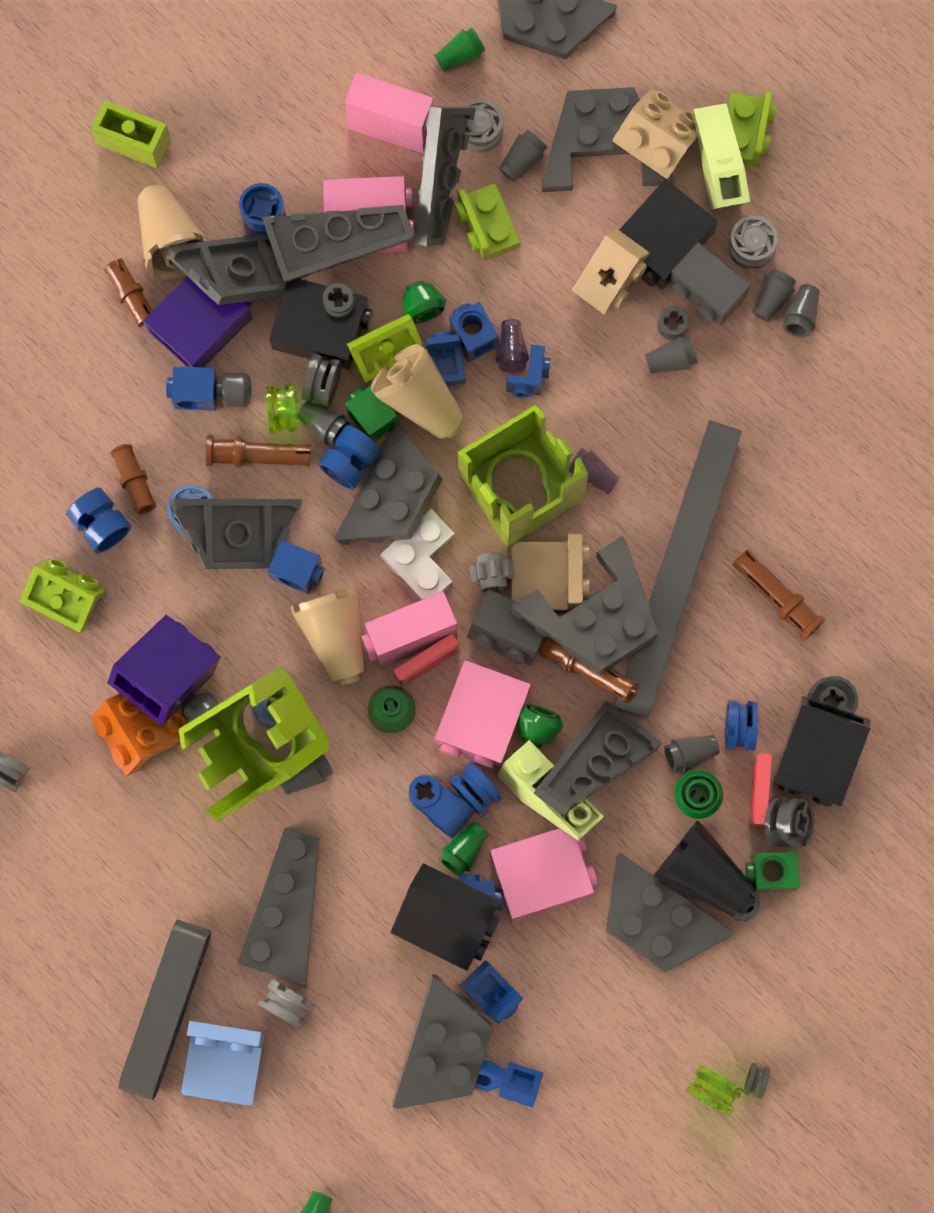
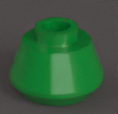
M417 281L406 287V293L402 296L403 316L409 314L414 324L429 321L445 310L447 300L432 284Z
M390 685L378 689L371 696L368 703L370 721L377 729L386 733H397L406 729L412 723L416 712L413 697L408 691L399 686Z
M526 704L522 707L517 721L518 733L523 736L522 742L526 743L530 740L537 748H541L543 744H550L564 727L562 719L558 714L531 704Z
M702 770L691 771L683 775L677 782L674 792L675 802L685 815L695 819L707 818L720 808L723 801V789L718 779L711 773Z

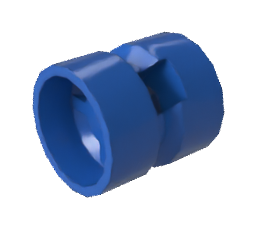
M257 183L249 186L240 197L239 209L246 232L250 236L267 234L262 217L286 216L280 192L274 186L267 183Z
M346 425L335 440L337 447L335 449L329 448L319 461L318 466L338 484L354 491L365 476L364 467H371L382 453V450L363 432L350 425Z
M95 488L82 495L69 507L66 513L78 531H86L84 538L96 554L105 552L115 546L129 533L132 527L119 510H112L114 503L102 488Z

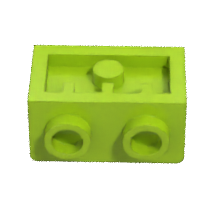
M765 91L764 98L730 93L728 111L743 164L758 166L760 156L768 154L771 135L765 134L767 124H773L777 105L771 103L772 92Z
M496 183L468 194L465 189L458 190V202L454 203V207L460 222L466 221L470 232L467 233V238L473 252L479 251L482 260L485 261L520 247L521 242Z
M409 314L347 343L355 362V369L365 383L374 380L384 366L388 369L392 368L397 363L394 356L405 348L415 344H420L424 347L413 319Z
M45 559L34 565L19 602L81 633L87 627L97 600L105 595L106 589L98 585L99 582L95 578L85 574L78 575L68 570V566L60 560Z

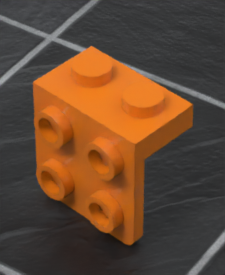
M120 693L104 700L91 717L97 734L104 738L111 750L114 762L122 768L126 776L137 772L151 756L179 744V729L189 723L184 717L183 709L180 708L161 726Z

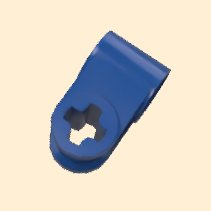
M418 776L409 786V799L413 806L426 815L437 828L452 839L475 813V810L467 802L452 791L450 792L431 776ZM430 785L433 798L429 800L425 797L421 801L418 800V790L416 787L424 788Z

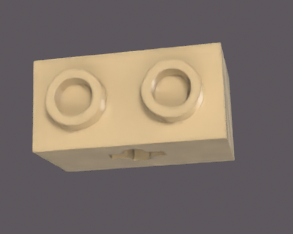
M616 229L604 237L571 291L603 314L613 308L618 310L630 294L626 289L632 280L637 282L645 272L647 265L644 261L650 252Z

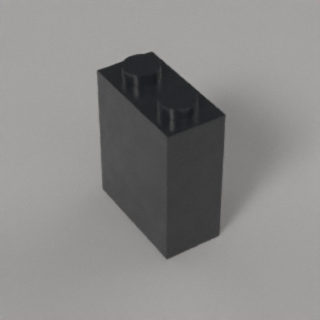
M665 178L619 231L650 252L644 261L647 268L641 279L650 286H658L663 291L669 284L671 271L698 242L702 246L715 233L718 220Z
M302 279L286 283L269 338L272 350L306 359H311L314 354L323 355L324 360L330 361L332 358L341 360V368L350 370L353 357L347 343L360 338L362 329L368 330L373 310L369 309L368 297L353 293V310L345 317L338 318L328 314L324 307L323 293L328 286ZM342 293L335 294V299L331 297L329 301H334L335 307H342V301L347 303L348 300L343 299Z
M802 696L777 764L773 783L778 784L779 789L789 794L797 795L801 792L813 796L812 800L818 804L829 807L833 804L842 806L871 729L870 719Z
M423 863L410 884L390 933L468 971L474 958L481 961L490 942L484 938L485 936L491 938L501 918L495 914L501 901Z

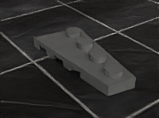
M430 106L429 115L426 119V146L422 154V183L418 189L419 211L414 225L416 233L415 244L424 246L444 244L454 203L449 195L456 183L459 182L461 170L457 168V161L460 149L466 150L469 136L464 135L467 119H474L476 108L466 106Z
M403 205L359 208L358 210L350 211L335 210L315 214L300 213L291 214V216L262 217L285 284L414 240Z
M605 701L533 794L558 813L564 815L657 751L662 743Z
M285 827L238 964L307 987L319 838Z

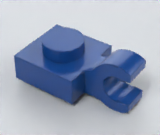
M483 1061L475 1087L483 1091H492L499 1088L498 1097L533 1108L544 1073L509 1062L507 1069L491 1061Z

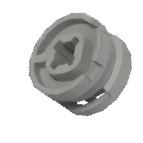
M487 99L468 101L463 106H475L472 108H476L474 119H467L464 135H468L469 140L466 149L477 153L490 151L499 144L503 136V116L501 110L495 103Z
M750 215L739 220L735 224L729 239L728 251L733 261L745 269L747 267L758 269L768 264L778 244V233L775 226L768 219L761 216Z
M0 751V785L16 792L20 785L18 783L21 775H26L29 767Z
M271 979L267 986L269 991L266 995L269 999H266L265 1002L259 999L257 1004L300 1030L302 1024L299 1023L300 1018H303L306 1012H311L315 1004Z

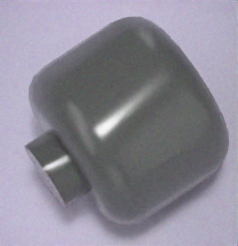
M226 373L223 375L222 382L217 383L216 393L217 396H221L224 406L246 407L249 405L251 399V379L248 374Z
M209 693L193 695L186 702L184 717L188 722H191L219 703Z

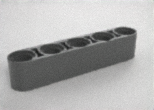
M178 919L174 923L121 1074L118 1086L120 1090L150 1100L155 1099L210 942L211 930Z

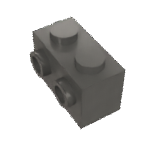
M699 242L671 271L669 280L671 289L678 297L683 300L688 298L698 306V312L706 320H715L719 325L747 297L750 284Z
M488 589L466 638L473 640L474 644L480 648L493 649L504 654L511 662L516 664L524 663L531 666L544 636L537 632L535 627L523 618L520 620L512 614L511 606L517 603L516 601Z

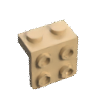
M648 90L632 108L612 142L668 179L688 148L697 138L694 115L692 112L682 110L674 105L670 97L665 93Z
M568 534L567 542H516L512 545L514 579H512L511 600L518 602L538 589L554 611H571L582 604L583 600L589 599V579H583V566H589V545H583V534Z

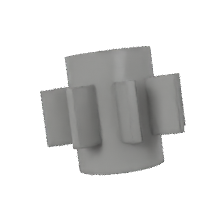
M500 552L481 554L477 556V565L469 567L471 583H475L476 586L480 585L481 592H487L488 589L493 592L507 589V579H514L512 562H509L508 559L503 560V554Z

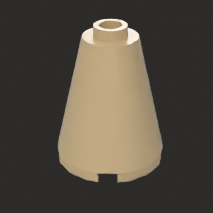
M149 185L143 189L137 198L145 268L149 276L154 278V274L159 275L162 281L182 279L187 277V275L168 258L169 246L208 240L166 186Z
M420 344L405 348L394 356L397 363L392 368L388 369L384 366L378 372L372 382L371 391L375 394L376 398L435 437L442 439L455 436L462 428L463 414L429 352Z
M353 586L290 606L293 617L331 681L339 680L341 686L360 681L359 674L365 672V660L357 587Z

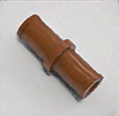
M122 258L118 259L117 262L114 260L105 266L104 271L118 291L117 298L120 303L126 304L137 326L143 327V320L153 311L142 294L144 289L140 283L135 282Z
M131 444L117 446L111 451V455L114 457L121 474V486L127 489L135 508V513H139V515L148 513L155 509L157 505L146 483L148 479L145 470L140 469Z

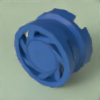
M728 700L725 719L726 750L744 747L745 751H755L758 735V703L748 701L744 705L739 704L735 700Z
M469 762L463 767L464 772L460 776L455 775L449 780V783L461 798L480 817H483L489 812L488 807L492 803L498 804L503 797L499 795L498 789L472 762ZM468 790L481 802L480 804H479V803L477 802V800L468 792Z

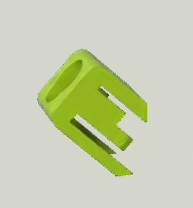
M536 405L457 452L458 471L463 482L506 547L511 546L571 509L585 498L588 473L581 458L579 457L575 460L574 474L570 477V458L574 453L564 438L555 439L550 430L545 432L546 415ZM511 458H522L532 462L538 468L542 477V489L547 497L544 507L533 513V506L530 502L521 509L516 510L512 503L503 500L494 491L491 483L492 475L503 461Z
M282 668L273 670L179 729L180 743L183 750L212 731L216 735L214 739L198 749L208 767L197 773L207 791L237 770L244 780V783L203 812L217 822L242 808L262 792L270 791L291 779L330 748L329 739L290 675ZM265 699L273 702L267 708L277 725L266 733L276 749L290 740L292 741V750L288 757L277 758L271 755L264 745L256 742L247 733L244 725V711L249 702L252 707Z

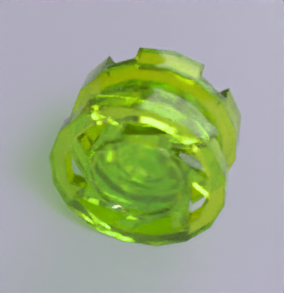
M286 384L284 388L278 389L275 385L266 386L270 434L279 433L283 429H288L289 432H298V409L294 384ZM275 404L277 406V415L275 412Z
M699 1065L695 1072L697 1077L694 1083H689L685 1091L715 1110L730 1116L734 1109L732 1104L735 1098L739 1099L744 1090L740 1087H735L736 1084L719 1074ZM700 1089H702L709 1095L715 1097L716 1099L723 1101V1103L721 1104L716 1100L710 1098L709 1096L701 1093Z

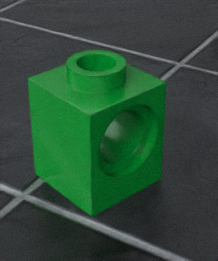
M363 386L356 389L348 397L349 401L345 403L348 415L360 431L374 442L393 430L395 424L399 425L397 414L390 406L376 398L375 394L371 391V386L368 388Z
M797 851L754 853L751 856V863L745 864V875L750 883L753 884L754 892L795 891L800 888ZM773 863L779 867L781 875L778 881L772 882L764 877L762 872L764 864Z

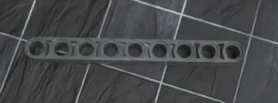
M711 420L708 422L648 604L658 630L657 639L632 654L625 677L637 682L639 690L630 703H625L617 698L616 708L646 718L649 717L742 430Z

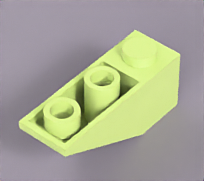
M727 104L693 109L710 210L749 203L750 196L745 167Z
M529 740L504 762L497 777L521 802L579 841L604 816L588 799L564 815H561L533 794L554 765Z

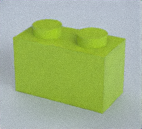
M104 100L91 127V132L97 145L158 169L171 141L165 123Z

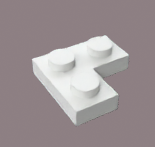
M430 509L422 517L411 539L395 540L380 554V557L420 600L446 591L453 584V581L431 557L454 538L455 533Z

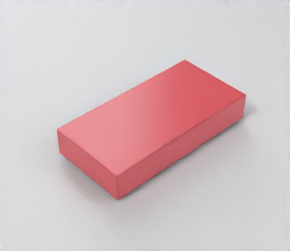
M451 633L394 669V677L399 685L405 686L459 652L458 640Z
M759 753L754 759L749 819L750 828L763 829L765 827L772 754Z

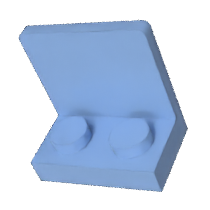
M189 1021L187 1036H191L181 1093L186 1096L251 1106L255 1096L265 1033Z

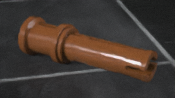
M207 435L206 466H212L213 463H227L241 468V466H245V463H263L310 467L311 444L246 442V439H242V437H236L235 440L214 439L213 435Z
M748 549L732 564L779 610V618L787 620L801 633L800 638L803 641L807 640L826 620L823 616L818 617L804 603L805 598L802 595H794Z
M549 636L543 638L539 646V655L543 658H552L560 663L562 669L568 673L577 672L625 703H630L639 690L637 682L623 676L613 668L599 675L564 651V647Z

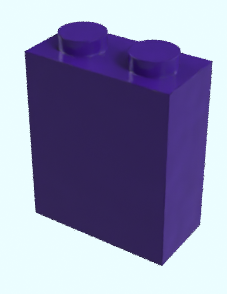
M187 276L143 322L147 331L186 367L204 368L252 320L249 308L251 303L246 301L218 305Z
M165 615L113 664L107 684L163 726L214 675L221 656L210 645L201 642L188 632L183 624Z

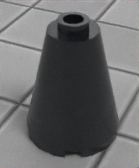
M698 820L654 874L659 881L731 916H734L737 911L744 915L756 899L751 895L755 889L705 825L701 824Z

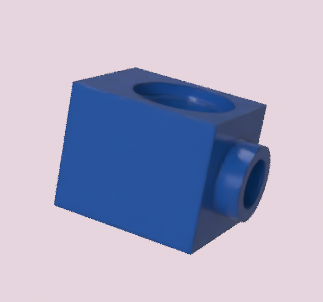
M480 302L472 306L470 303H467L453 311V315L449 317L450 329L454 335L459 334L460 347L468 362L499 347V336ZM468 324H477L481 327V331L474 335L466 333L463 329Z
M173 367V378H167L166 396L171 398L175 409L216 411L218 376L215 368Z
M281 540L267 572L270 579L308 594L312 586L317 587L319 585L325 568L321 567L320 555Z

